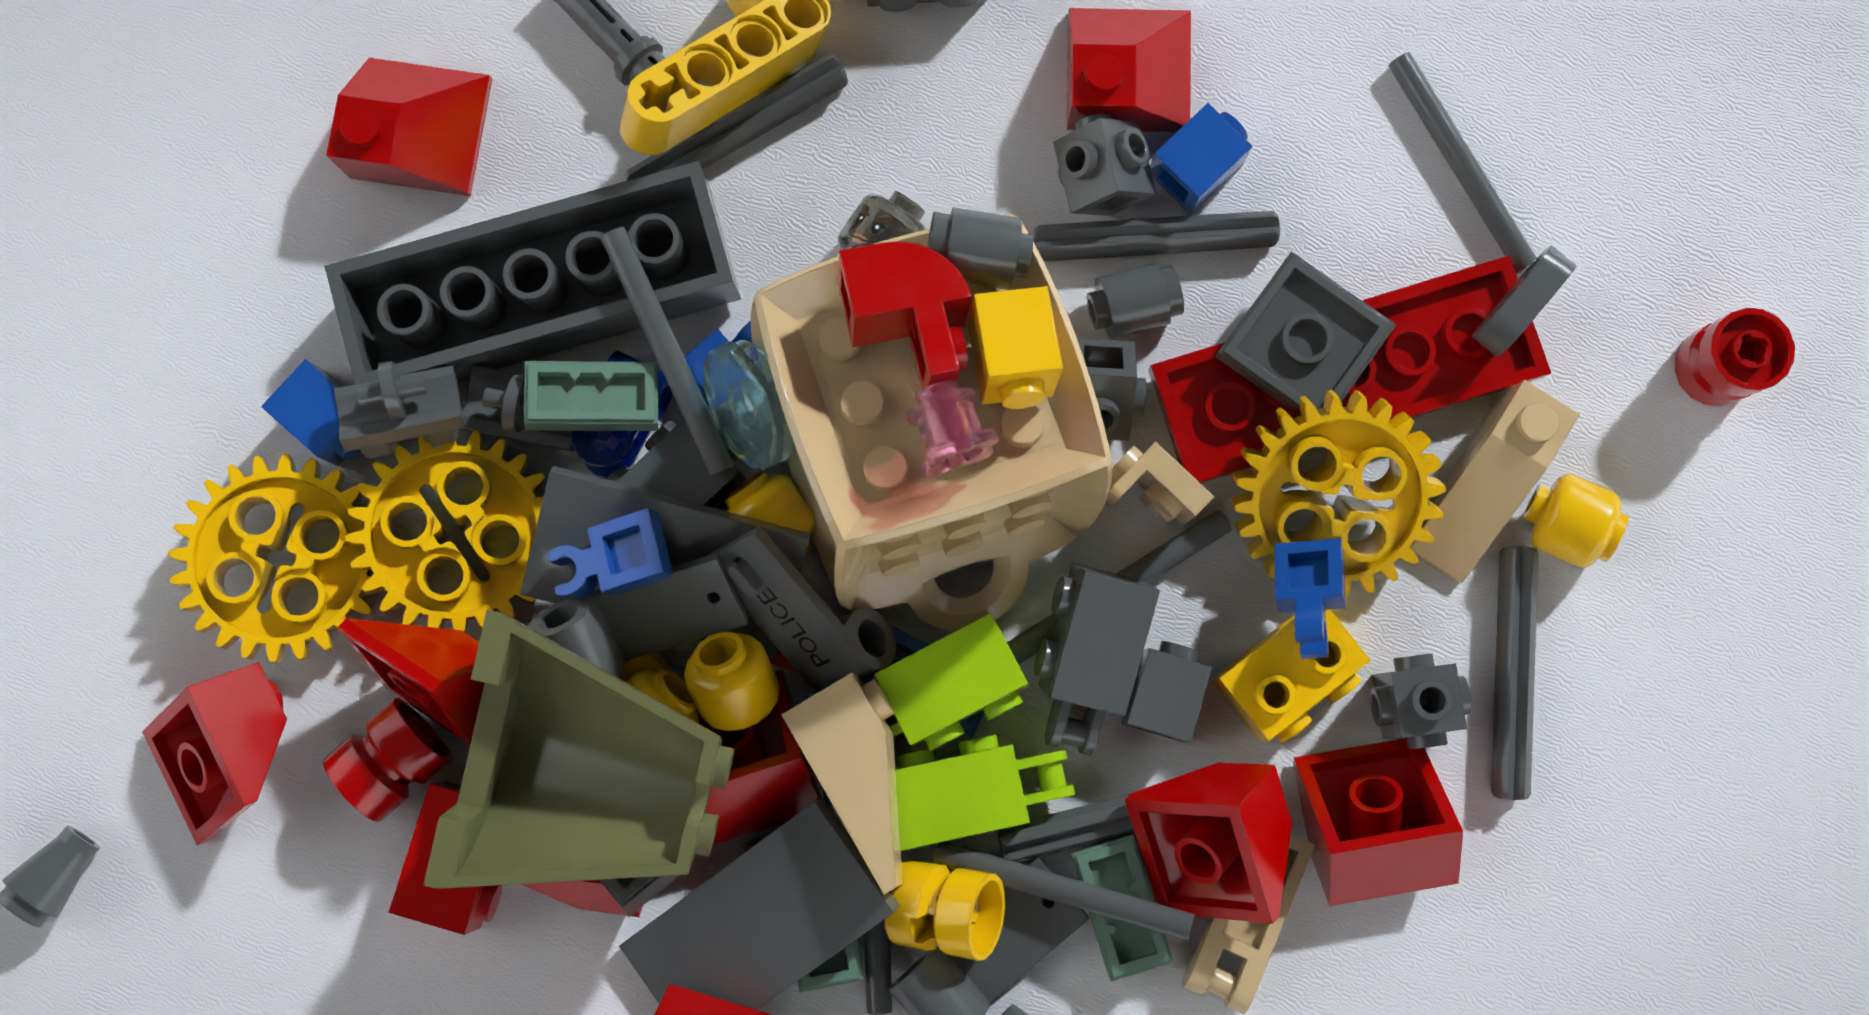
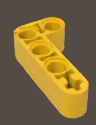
M726 0L731 11L736 15L735 18L641 72L630 82L620 120V135L624 142L634 151L644 155L664 153L808 65L815 58L831 17L829 2L827 0ZM745 52L750 53V54H753V55H755L756 57H753V56H751V55H748V54H746ZM695 81L704 82V83L708 84L709 86H703V85L697 84Z

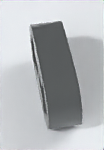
M1548 246L1473 333L1472 338L1495 357H1499L1530 325L1573 273L1577 265L1554 246Z

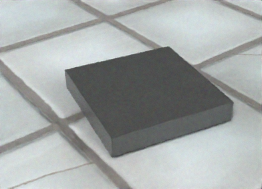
M1291 251L1215 357L1293 413L1300 416V397L1306 396L1316 409L1323 408L1327 390H1333L1342 402L1396 324Z

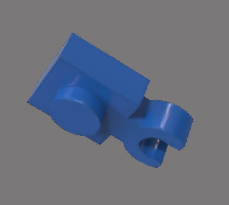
M650 508L587 528L591 544L589 548L582 550L572 545H562L554 548L547 554L549 562L564 566L574 562L576 565L574 578L568 583L554 587L556 595L568 599H581L589 595L596 587L598 581L602 593L614 596L673 576L659 513Z

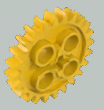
M1327 390L1323 408L1316 409L1306 396L1300 397V416L1293 419L1285 410L1278 408L1276 414L1281 428L1273 432L1266 427L1257 426L1255 430L1263 441L1264 446L1261 450L1243 447L1241 450L1244 459L1253 466L1252 470L1233 472L1232 475L1236 485L1248 492L1230 499L1235 512L1249 514L1236 522L1235 526L1241 537L1255 536L1246 546L1253 560L1268 555L1263 564L1268 576L1271 578L1275 577L1274 544L1341 538L1344 551L1345 598H1348L1351 581L1359 580L1368 593L1374 592L1373 574L1380 571L1393 582L1398 580L1397 571L1393 564L1398 558L1415 565L1419 562L1410 545L1414 540L1424 543H1432L1435 538L1423 526L1424 520L1441 519L1444 513L1437 505L1428 501V498L1446 492V486L1439 479L1427 476L1443 466L1442 462L1433 453L1421 454L1432 441L1422 430L1409 434L1415 421L1404 411L1390 420L1392 406L1382 398L1375 402L1371 409L1367 411V399L1360 391H1354L1347 406L1342 407L1339 396L1333 390ZM1312 447L1327 448V457L1319 468L1313 471H1301L1298 469V461L1306 450ZM1378 457H1388L1390 459L1389 468L1382 478L1375 481L1362 480V472L1371 460ZM1291 482L1300 484L1307 491L1288 490L1284 492L1281 490V487L1284 483ZM1341 485H1344L1353 496L1339 495L1336 497L1334 505H1330L1323 494L1336 495L1340 491ZM1393 499L1392 505L1388 508L1377 507L1367 502L1369 500L1382 501ZM1299 509L1313 511V518L1305 529L1296 532L1284 530L1286 519L1293 512ZM1364 519L1375 520V528L1368 538L1354 542L1348 540V533L1357 522Z
M474 430L466 446H458L456 440L443 443L442 447L434 448L430 442L424 441L423 436L418 437L419 453L413 456L398 444L394 452L399 464L393 469L375 461L372 465L382 481L378 487L359 483L356 488L370 500L368 507L348 508L347 513L358 522L364 523V530L346 535L345 540L351 545L365 547L366 553L356 557L350 562V565L355 571H373L374 574L361 587L366 594L377 593L384 589L388 592L379 608L382 612L388 614L403 604L406 606L402 624L415 625L424 615L428 617V627L442 628L445 620L452 621L454 630H462L466 633L468 620L476 618L479 625L483 628L486 610H499L501 613L516 619L515 611L511 604L512 600L519 597L531 604L537 601L536 598L520 595L543 501V497L536 498L535 493L543 486L546 480L543 473L534 474L527 478L522 476L529 461L524 453L508 463L504 460L507 446L504 440L499 439L487 452L482 450L480 432ZM463 474L476 476L483 482V490L480 497L468 505H458L451 502L448 498L450 483L456 477ZM424 486H431L458 525L462 526L469 522L472 524L465 531V536L490 572V578L487 581L482 582L477 578L454 543L449 541L440 545L439 541L447 534L421 495V489ZM407 509H418L423 511L427 517V526L424 532L418 538L411 541L395 538L393 522L396 516ZM499 526L509 527L519 535V544L516 551L505 558H493L488 556L483 550V540L486 534L491 529ZM444 561H452L459 564L463 570V581L460 587L447 595H439L432 592L428 584V576L431 569Z
M282 454L278 462L277 471H271L269 465L261 456H255L253 460V475L246 477L233 464L227 466L231 485L226 488H222L217 483L207 479L204 485L212 500L207 505L198 501L188 500L186 506L198 517L195 524H175L173 527L176 532L189 539L188 547L168 551L169 557L187 563V570L169 578L170 583L180 587H191L193 591L178 604L180 609L185 611L203 609L205 611L194 626L197 631L205 633L221 626L215 645L223 649H228L239 638H242L241 657L252 660L264 644L266 645L269 662L281 663L286 646H291L298 660L305 661L309 659L310 641L316 640L326 651L331 652L335 650L331 631L335 630L346 618H349L354 611L363 615L373 616L375 611L363 600L365 592L361 588L371 577L372 570L355 571L350 565L352 560L366 553L365 547L351 545L345 540L346 535L364 530V523L358 522L347 514L348 508H355L364 495L356 488L358 485L342 493L339 492L345 477L340 470L336 468L323 480H320V463L316 459L310 458L299 473L296 472L293 458L289 454ZM259 504H272L276 513L275 522L272 527L262 534H249L245 526V519L249 510ZM298 504L303 505V514L298 519L288 539L292 510ZM323 522L336 523L340 532L339 541L336 546L329 552L322 554L313 553L308 545V536L312 528ZM287 542V550L296 556L295 562L292 567L281 565L276 574V567L267 562L268 555L271 551L282 552ZM249 564L254 573L252 586L243 595L230 597L224 588L225 575L235 565ZM274 580L271 607L267 613H260V602L267 594L271 582L273 583ZM313 582L319 594L316 606L307 614L293 615L287 605V597L290 590L299 583Z

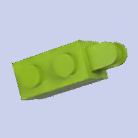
M992 613L874 674L898 720V723L890 726L893 738L904 733L911 746H916L925 741L930 751L965 734L960 722L984 711L988 721L1019 706L1023 701L1018 692L1029 686Z
M994 734L958 742L961 755L935 760L934 751L929 749L895 756L901 851L1030 823L1027 805L1075 795L1074 785L1066 784L1061 761L1068 759L1066 749L1016 759L1013 744L998 746L997 737ZM1036 766L1041 791L1024 794L1018 770Z

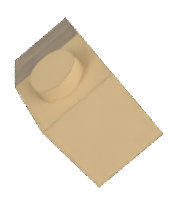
M1526 380L1502 392L1445 484L1446 492L1438 495L1434 502L1444 513L1443 518L1424 520L1423 526L1435 538L1432 543H1424L1414 540L1410 545L1417 558L1458 584L1463 583L1547 470L1580 413Z
M850 673L783 713L782 717L885 895L903 884L893 732L885 720L892 716L894 711L874 679L864 684L860 676Z

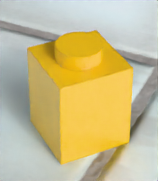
M1048 286L974 294L968 321V331L981 405L1002 402V406L1005 408L1023 409L1040 404L1046 397H1053L1063 365Z

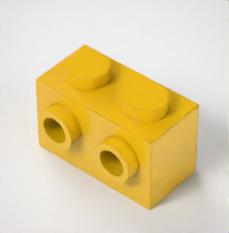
M1330 609L1326 610L1329 657L1301 659L1300 642H1296L1295 614H1293L1210 680L1257 741H1270L1275 736L1281 743L1288 741L1310 724L1312 719L1306 712L1326 697L1331 704L1335 703L1362 682V679L1356 672L1371 660Z

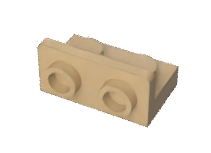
M1155 441L1144 454L1137 447L1133 446L1113 466L1111 488L1105 504L1112 509L1138 483L1145 490L1140 499L1153 514L1166 524L1175 518L1183 526L1197 516L1214 496Z

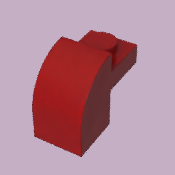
M884 242L839 250L837 285L852 348L909 337L925 403L954 398L959 372L968 368L967 348L961 328L966 325L972 298L970 289L960 271L938 252L909 242Z

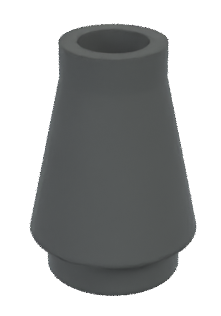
M67 825L55 839L2 879L6 886L0 892V903L23 921L35 927H42L50 916L54 918L59 917L90 859L100 847L84 833Z

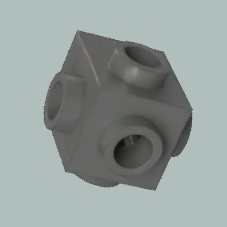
M1108 113L1094 114L1075 123V131L1053 142L1059 165L1058 175L1065 189L1070 213L1110 216L1157 194L1148 161L1149 147L1141 133L1139 123L1114 120L1111 114Z
M1077 338L1098 401L1107 440L1129 441L1132 416H1143L1146 401V378H1137L1135 342Z
M1433 653L1393 658L1394 672L1372 674L1374 688L1370 690V705L1376 725L1378 727L1381 726L1382 738H1406L1408 749L1447 745L1446 732L1467 729L1465 715L1471 713L1472 699L1466 678L1458 676L1456 663L1435 666ZM1425 689L1430 713L1424 711L1419 702L1420 695Z

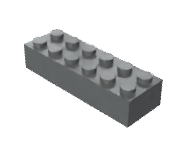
M696 161L324 266L354 383L359 384L379 380L378 363L388 361L394 362L399 376L453 365L457 380L470 377L472 365L499 369L642 328L600 238L603 234L619 227L625 228L667 320L741 300L710 187L700 162Z

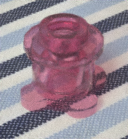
M948 380L928 386L916 394L917 404L907 412L906 416L910 425L919 427L927 449L925 452L927 461L921 464L925 476H936L965 464L977 463L994 453L992 445L996 444L999 439L995 429L982 430L973 406L978 401V395L974 388H959L956 381Z

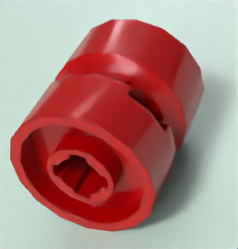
M1744 308L1731 312L1715 322L1694 331L1683 340L1675 355V373L1679 385L1691 398L1704 405L1723 406L1771 388L1784 379L1794 363L1795 343L1789 328L1778 316L1764 309Z
M400 698L391 700L366 722L367 735L365 737L350 735L329 753L322 763L327 776L340 794L357 811L375 822L382 821L409 798L408 784L414 781L424 785L451 762V754L438 733L413 707Z

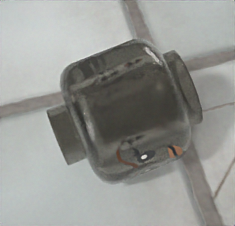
M894 191L889 199L878 194H868L862 199L840 231L838 244L844 250L872 245L891 238L926 230L927 228L920 222L926 212L917 203L898 191Z

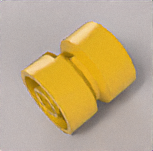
M914 859L905 860L902 863L903 884L890 891L900 907L884 919L888 938L896 945L926 951L935 950L939 947L946 955L976 961L985 960L993 952L1003 926L1005 891L1002 880L994 873L965 868H956L951 872L946 865Z

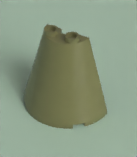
M486 610L471 680L485 683L458 801L456 805L439 817L423 886L443 889L688 875L695 854L707 857L710 855L719 816L709 814L707 811L713 787L725 789L732 766L734 749L721 746V736L507 614Z

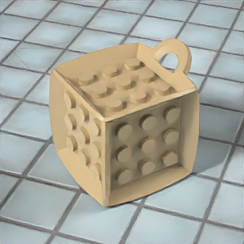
M1004 214L1006 216L1018 217L1013 214ZM1022 222L1021 233L1029 234ZM930 229L878 243L909 242L927 247ZM1034 242L1027 278L1014 276L1010 290L1048 286L1063 370L1053 397H1046L1040 404L1023 409L1005 408L1002 406V402L981 405L968 331V321L974 294L1007 291L1005 289L967 284L972 298L966 325L961 329L967 348L968 368L959 372L954 398L929 403L924 401L909 337L852 348L837 285L838 257L808 267L758 290L753 299L751 309L752 343L760 369L770 388L777 425L793 483L801 492L814 515L815 524L811 535L835 590L837 600L842 607L855 611L859 608L878 609L908 602L911 609L921 620L933 627L947 631H957L990 613L997 620L1016 603L1022 594L1028 579L1029 563L1072 542L1085 533L1095 522L1109 494L1112 480V456L1098 401L1077 337L1053 280ZM993 559L994 572L991 580L985 588L972 596L962 598L949 596L936 583L935 577L964 565Z

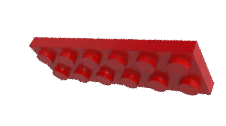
M1510 255L1362 300L1396 324V326L1342 400V407L1347 406L1354 391H1360L1367 399V411L1371 409L1375 402L1382 398L1392 406L1390 420L1403 411L1409 417L1416 418L1509 389L1523 380L1532 382L1551 374L1533 321L1499 357H1495L1472 338L1479 325L1518 280ZM1224 343L1152 364L1148 369L1178 463L1201 484L1231 475L1233 472L1252 468L1253 466L1244 459L1241 450L1243 447L1262 449L1264 443L1255 430L1258 425L1266 427L1273 432L1281 428L1276 414L1278 408L1285 410L1293 419L1298 417V415L1217 359L1215 356ZM1312 447V448H1310V449H1308V450H1306V451H1309V450H1312V449H1315V448H1318V447Z

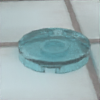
M739 340L734 343L733 341L727 342L709 351L703 367L704 389L711 414L722 437L733 453L748 467L761 471L790 458L795 444L779 400L767 354L755 344L746 340Z

